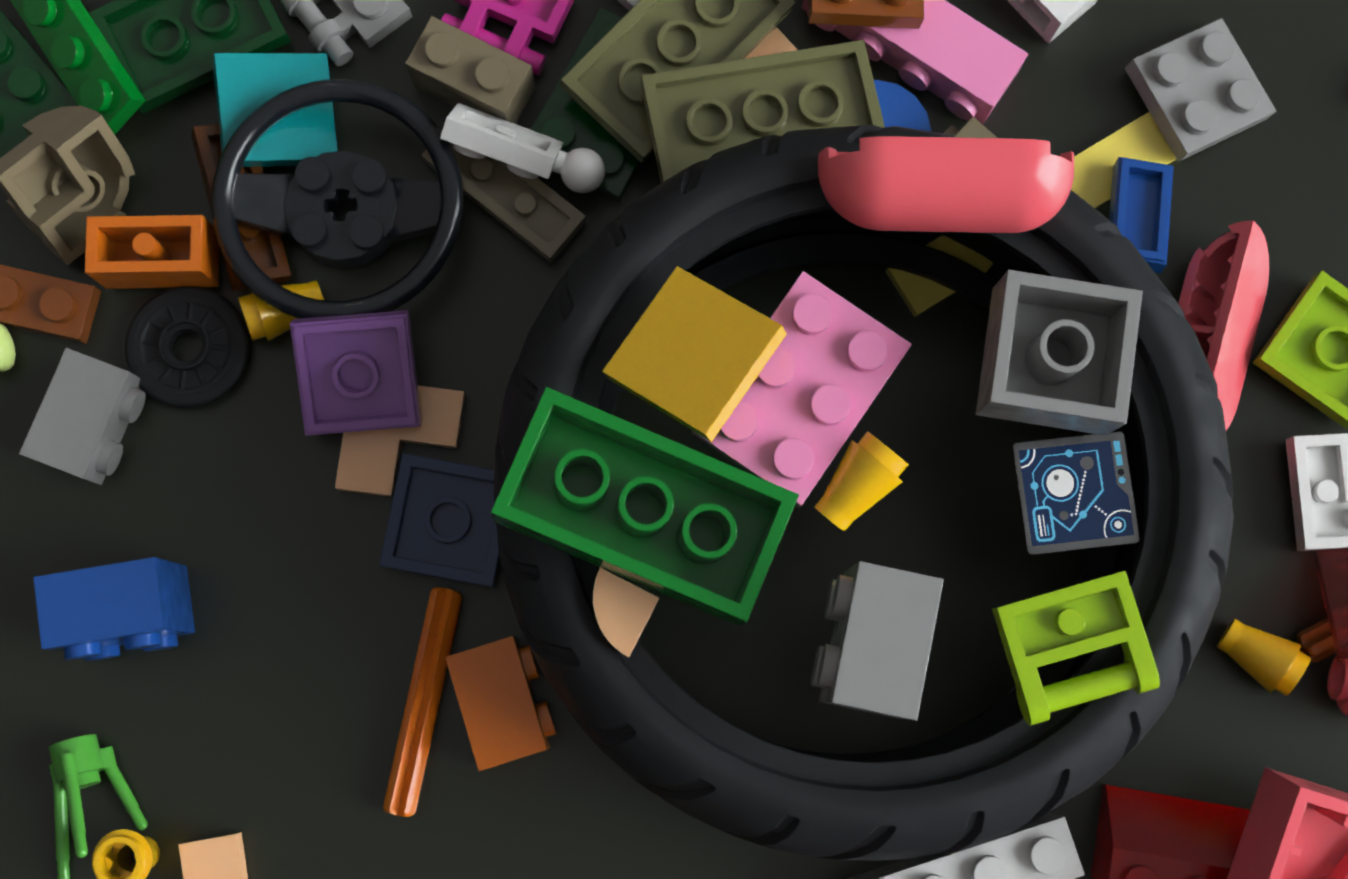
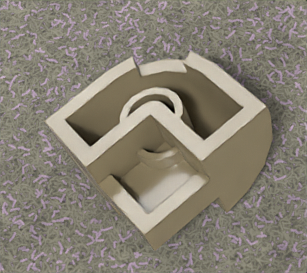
M84 106L59 107L41 113L26 122L22 127L29 137L0 158V188L9 198L6 202L31 232L66 265L71 264L85 252L87 216L126 215L121 211V208L129 191V176L135 175L128 154L103 116L97 111Z

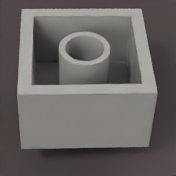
M1007 270L992 288L975 415L1105 436L1127 424L1143 291Z
M862 561L845 570L844 575L839 574L837 580L832 579L824 610V619L834 621L830 644L818 646L811 675V686L821 688L819 702L897 719L917 721L944 579Z

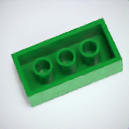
M546 387L491 510V516L495 523L739 626L748 622L799 494Z

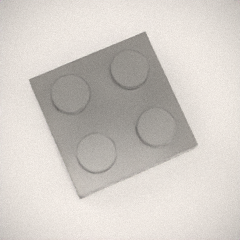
M1223 18L1132 59L1124 68L1178 162L1267 120L1276 112L1275 107Z

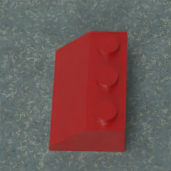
M1103 784L1090 879H1227L1250 809Z

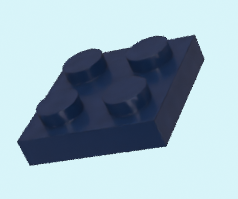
M402 453L379 566L495 588L500 554L496 523L493 522L491 510L494 506V470Z

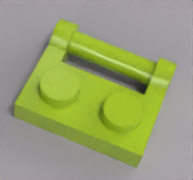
M1126 571L992 609L1016 685L1018 704L1024 720L1029 726L1049 721L1050 713L1130 689H1134L1137 694H1141L1160 687L1156 663ZM1121 644L1125 656L1124 663L1042 686L1037 670L1038 667Z

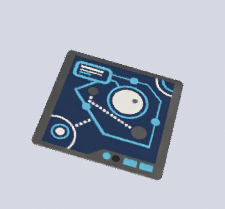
M1111 432L1106 436L1092 434L1019 442L1013 445L1027 549L1030 554L1131 544L1139 541L1126 445L1122 432Z

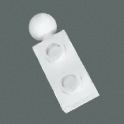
M457 103L446 117L440 139L453 143V148L465 156L476 159L488 156L506 163L508 170L512 173L530 179H536L539 176L549 179L553 171L561 174L564 184L570 190L577 193L592 192L603 182L605 176L604 162L600 155L591 149L577 148L569 153L561 150L564 143L562 141L461 103Z

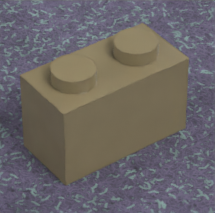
M433 16L428 21L405 63L415 88L453 107L457 103H461L514 124L518 123L536 89L532 65Z

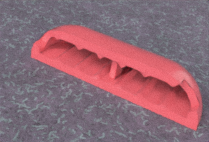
M859 138V151L837 152V149L831 147L824 148L818 154V177L822 191L833 209L847 221L865 229L911 232L1020 233L1042 226L1051 220L1065 204L1074 179V153L1069 151L1061 153L1060 156L1052 155L1050 142L1037 139Z
M1254 221L1233 223L1228 226L1231 231L1215 239L1204 251L1200 247L1196 250L1189 263L1178 302L1183 310L1185 319L1197 335L1217 383L1218 398L1223 408L1226 431L1238 407L1269 282L1267 242L1261 228Z

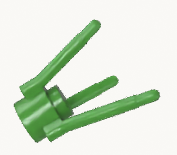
M96 734L70 738L48 747L52 761L49 769L53 782L58 879H70L68 811L75 854L79 858H84L88 854L80 789L99 784L101 782L100 771H105L138 830H145L148 825L138 802L117 766L113 746L100 749Z

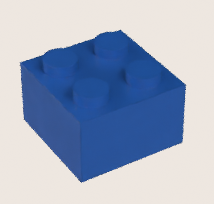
M151 557L33 577L41 649L64 651V660L84 658V661H95L121 656L120 646L124 645L125 650L142 649L143 652L178 647L177 636L195 633L186 565Z

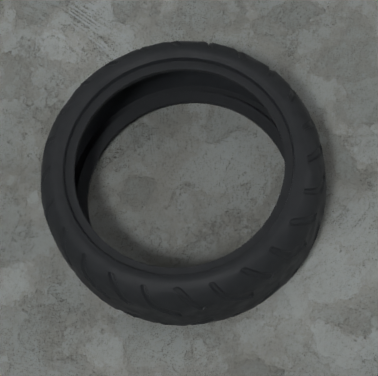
M875 125L794 130L786 132L783 136L767 135L719 151L708 160L690 165L630 204L623 210L620 216L603 226L574 258L568 271L560 278L530 328L506 387L495 449L494 504L546 387L613 415L625 389L610 381L602 371L677 266L715 288L725 291L745 280L775 270L805 264L832 262L872 264L902 270L930 279L960 293L988 312L990 310L992 288L1007 270L1143 291L1127 424L1113 431L1124 434L1140 539L1137 543L1086 548L1084 565L1078 584L1126 571L1160 679V687L1158 689L1137 694L1134 689L1052 712L1050 713L1049 721L1029 726L1021 713L1015 686L997 703L974 719L943 735L911 746L882 752L857 754L819 753L781 746L754 737L730 725L700 705L670 679L644 649L639 640L630 658L616 650L603 635L594 613L593 589L597 573L600 569L599 566L496 523L498 549L504 581L520 629L546 680L550 683L574 720L597 747L637 783L689 816L732 836L773 850L822 859L899 860L968 849L1008 835L1020 827L1034 822L1092 786L1139 744L1168 708L1175 693L1186 678L1205 638L1220 598L1221 588L1227 574L1234 514L1232 501L1234 492L1224 413L1218 398L1217 383L1197 335L1185 319L1183 310L1132 242L1121 235L1114 223L1072 190L1065 204L1051 220L1033 230L1020 233L876 231L859 227L847 221L833 209L822 191L818 177V154L826 147L837 149V152L859 151V138L954 137L953 135L900 126L885 128ZM943 235L983 255L992 261L993 265L984 273L960 259L925 245ZM1075 431L1077 436L1092 435V433ZM1121 644L1041 666L1037 670L1042 686H1046L1124 663L1125 656Z

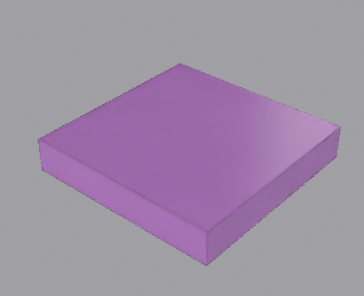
M409 310L302 318L291 321L290 329L305 436L418 427L421 425L422 417Z

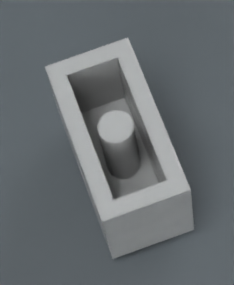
M65 348L19 454L102 486L106 475L110 476L113 474L120 463L123 454V445L120 442L129 422H135L143 410L146 393L139 387L141 378L127 370Z

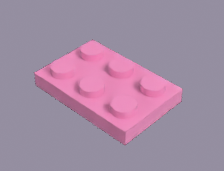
M804 271L770 318L781 324L787 335L714 440L710 442L694 431L691 432L697 439L747 473L799 494L795 504L798 508L805 502L912 345Z

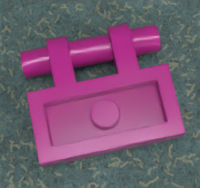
M454 0L456 3L469 8L464 20L445 13L441 21L532 65L533 74L539 76L543 71L547 56L529 49L533 36L554 44L574 0ZM489 17L514 27L509 39L484 29Z

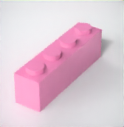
M803 0L801 8L807 12L808 16V0ZM924 0V20L919 29L815 24L825 31L832 32L836 30L851 41L864 40L870 60L879 61L881 59L898 70L900 78L912 88L920 91L927 89L943 99L947 109L957 117L969 121L974 116L982 124H984L1029 55L946 0Z

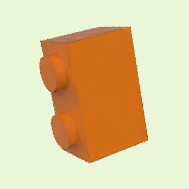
M203 215L87 216L85 273L106 289L176 288L185 286L219 287V244L214 226Z
M510 636L445 657L478 771L551 748L548 737L557 734L547 700L537 703L531 680L540 678L535 657L529 645L520 647L518 638Z

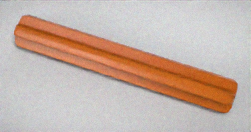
M434 587L430 592L383 804L384 811L391 815L411 817L417 809L448 667L445 657L450 656L462 602V594L457 590Z

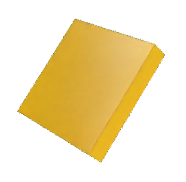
M677 266L602 372L610 381L712 442L787 333L778 322Z

